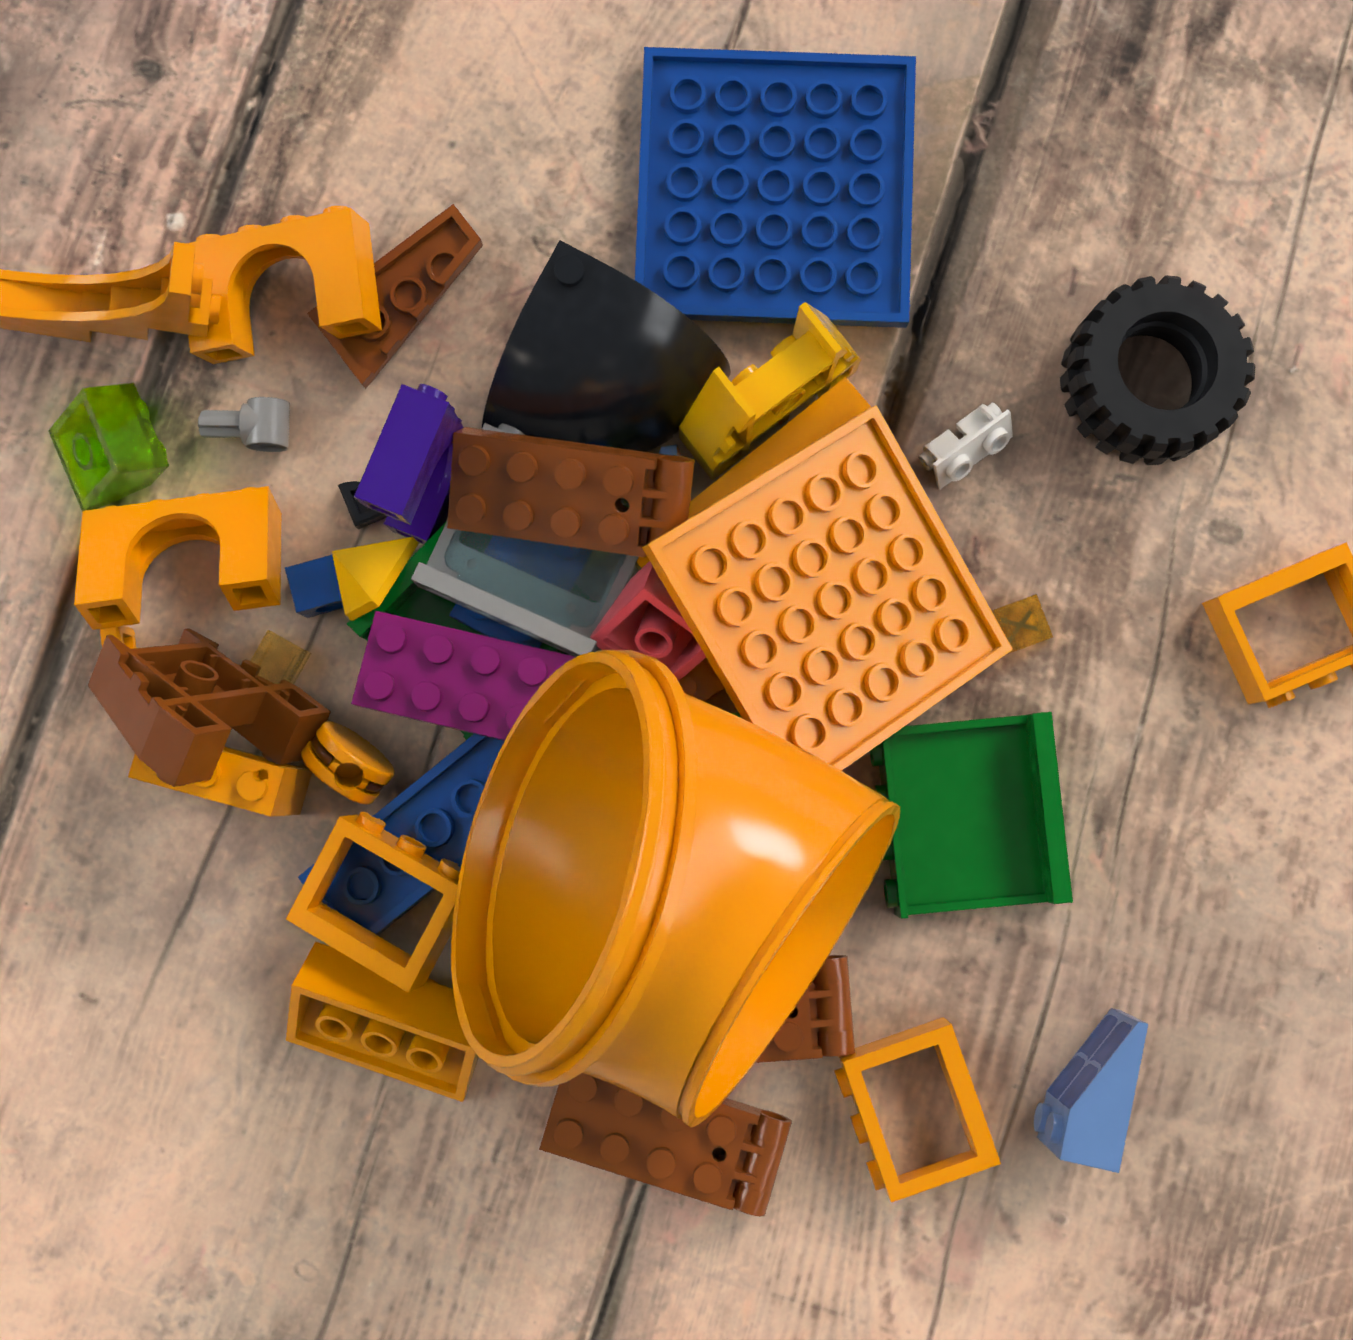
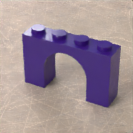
M401 384L354 497L363 506L387 515L384 525L392 532L407 538L414 537L419 543L425 544L448 518L453 433L464 427L461 423L462 420L455 413V408L446 401L448 396L445 393L426 384H419L417 390Z

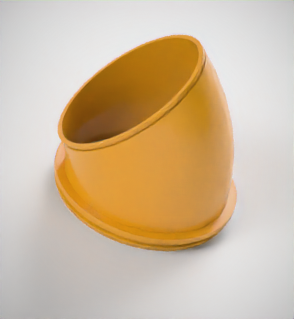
M600 650L585 653L569 660L539 687L507 735L482 791L466 842L456 890L451 937V971L454 1002L465 1038L479 1058L497 1072L505 1074L514 1081L537 1087H550L565 1083L584 1073L638 1095L676 1118L682 1119L689 1127L699 1125L722 1104L745 1077L783 1026L825 963L882 863L898 825L901 812L900 806L779 736L732 713L684 693L675 675L665 664L654 657L633 650Z

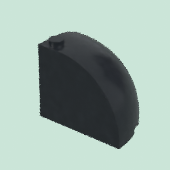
M559 240L533 287L502 353L487 397L482 428L484 423L498 428L503 423L518 429L527 436L648 452L669 441L679 431V426L712 371L720 367L729 378L731 374L730 365L717 344L699 326L673 305L622 272Z

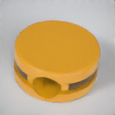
M332 721L324 722L316 731L312 741H309L301 751L303 762L317 778L345 798L363 805L372 804L379 796L380 790L389 783L395 774L390 761L375 746L351 729Z

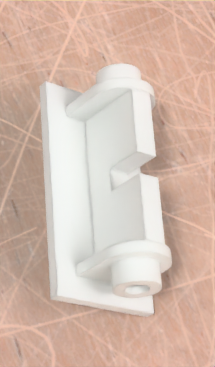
M993 402L988 406L982 404L956 423L957 429L964 435L963 438L959 440L948 429L923 446L924 452L918 456L919 461L928 471L934 468L936 483L939 489H942L951 481L961 480L970 472L973 465L989 454L998 453L1008 444L1009 440L1013 437L1011 412L1008 409L1002 413L1000 408Z

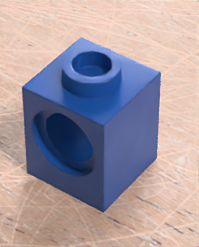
M332 555L285 567L296 613L310 618L343 609Z

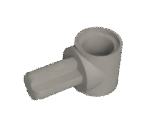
M253 397L247 400V404L241 406L240 411L203 410L198 417L200 435L204 438H241L242 443L247 448L256 451H287L289 447L290 403L279 398Z

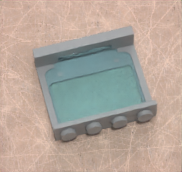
M484 423L482 428L484 430L525 435L518 429L503 423L498 428ZM621 498L622 505L629 507L628 501ZM447 520L427 564L419 562L411 578L418 587L577 657L585 653L596 652L598 648L597 641L591 639L590 636L628 583L639 557L448 529Z

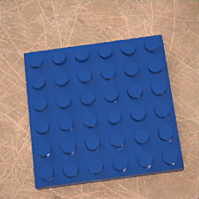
M644 47L635 281L666 300L690 320L795 324L798 308L806 302L825 314L834 325L907 328L910 311L916 56Z

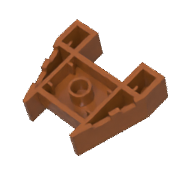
M190 628L184 629L178 644L134 649L127 647L115 636L107 635L88 683V687L137 757L155 771L161 781L173 787L210 780L232 729L262 751L263 757L272 763L285 765L301 761L302 749L309 741H312L319 727L328 720L331 711L298 686L285 679L281 680L279 684H274L259 676L258 674L261 669L259 665L247 659L243 660L241 665L233 662L217 650L218 643Z

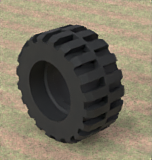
M1165 275L1158 284H1156L1155 278L1152 276L1139 278L1131 287L1123 284L1114 289L1105 300H1101L1077 327L1070 338L1071 344L1064 351L1061 365L1067 368V370L1060 377V386L1062 392H1070L1071 397L1064 404L1069 417L1077 414L1082 421L1076 429L1084 438L1092 434L1099 440L1095 448L1106 455L1114 449L1120 451L1119 460L1134 464L1140 458H1144L1146 465H1160L1168 459L1174 462L1187 457L1217 438L1219 434L1238 418L1237 411L1246 406L1251 395L1250 389L1245 386L1255 379L1256 365L1254 363H1247V357L1254 352L1251 338L1243 339L1240 329L1245 326V323L1240 315L1237 313L1231 316L1224 307L1229 302L1220 294L1211 298L1204 293L1207 288L1206 285L1193 280L1188 286L1181 285V278L1178 276ZM1133 336L1160 338L1170 343L1182 354L1188 364L1192 379L1190 398L1183 407L1175 410L1154 408L1138 400L1128 390L1122 380L1118 366L1119 348L1127 338Z

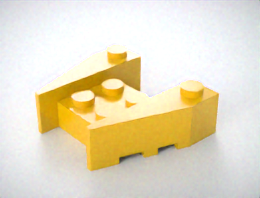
M804 302L798 308L793 334L773 348L770 352L773 358L760 368L752 364L742 370L732 382L720 367L713 370L679 426V439L711 480H714L746 456L752 441L813 395L822 396L845 376L848 379L856 373L861 358L831 320L808 303Z

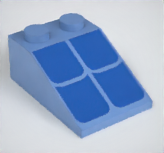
M1111 1008L1047 1089L1044 1103H1038L1034 1115V1130L1038 1132L1037 1138L1060 1160L1119 1173L1148 1023L1121 1010Z

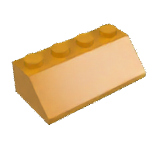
M315 941L291 985L286 1041L463 1102L479 1057L470 1047L462 1031L454 1002L453 989L440 985L428 978L424 986L407 993L333 947Z

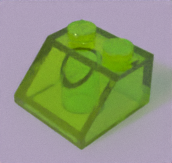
M134 383L82 388L48 430L82 511L98 509L151 486L169 467L166 449L163 443L158 440L149 419L148 407L140 398Z

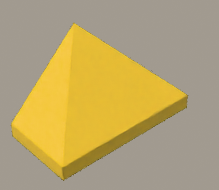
M414 537L332 551L344 613L351 621L381 605L419 544Z

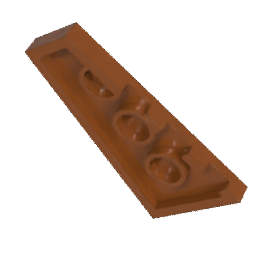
M452 204L376 261L374 268L382 326L381 331L338 339L319 327L317 306L307 313L365 389L482 248L481 238L455 205Z

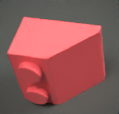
M650 561L629 580L590 636L591 639L597 641V647L601 650H633L658 659L669 668L678 682L706 658Z

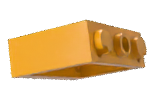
M1347 542L1202 603L1248 704L1266 702L1267 707L1271 708L1294 699L1296 696L1293 689L1308 683L1310 690L1332 683L1338 680L1335 671L1349 665L1353 671L1352 644L1266 681L1235 614V610L1323 573L1353 637V555Z
M227 746L224 747L210 780L173 787L161 781L157 777L156 772L142 762L136 754H134L128 777L270 817L300 815L312 776V772L307 768L289 763L278 765L268 761L263 756Z
M361 811L359 815L339 816L286 920L409 993L425 985L452 934L456 890L461 868L451 860L441 859L439 862L425 854L427 847L414 838L406 835H401L398 838L384 830L386 823L379 818L369 815L367 812ZM353 841L444 894L412 955L322 902Z
M944 1017L856 1047L855 1053L851 1055L838 1056L842 1068L834 1070L843 1098L853 1097L858 1113L850 1116L859 1144L869 1143L874 1159L866 1162L873 1185L876 1191L884 1188L891 1203L1001 1164L953 1026ZM934 1046L970 1150L897 1176L861 1071Z

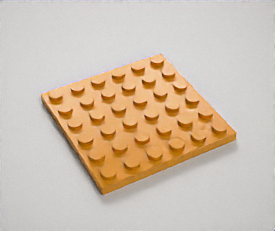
M877 405L852 418L642 547L742 719L813 754L840 771L1013 650Z

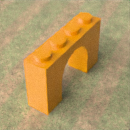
M331 206L325 208L322 214L309 217L290 215L283 217L280 223L268 226L244 225L239 227L236 233L222 236L218 234H203L196 237L195 242L186 243L196 245L194 262L205 264L203 277L213 279L212 294L221 296L218 324L208 323L207 338L188 335L190 353L211 364L255 356L249 308L251 293L261 274L273 264L285 259L298 258L308 262L314 278L319 327L338 339L382 330L369 223L352 208Z
M269 486L247 487L242 490L213 494L202 493L196 496L168 500L157 499L145 503L123 506L113 505L82 511L74 600L75 607L92 630L140 624L142 584L147 568L161 552L175 544L189 540H206L220 545L219 587L233 611L281 605L282 513Z

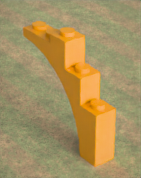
M174 242L170 253L159 262L140 269L119 273L62 275L0 269V328L91 342L92 331L148 340L149 329L207 338L208 323L218 324L221 296L212 294L213 279L203 277L205 264L194 262L196 245Z

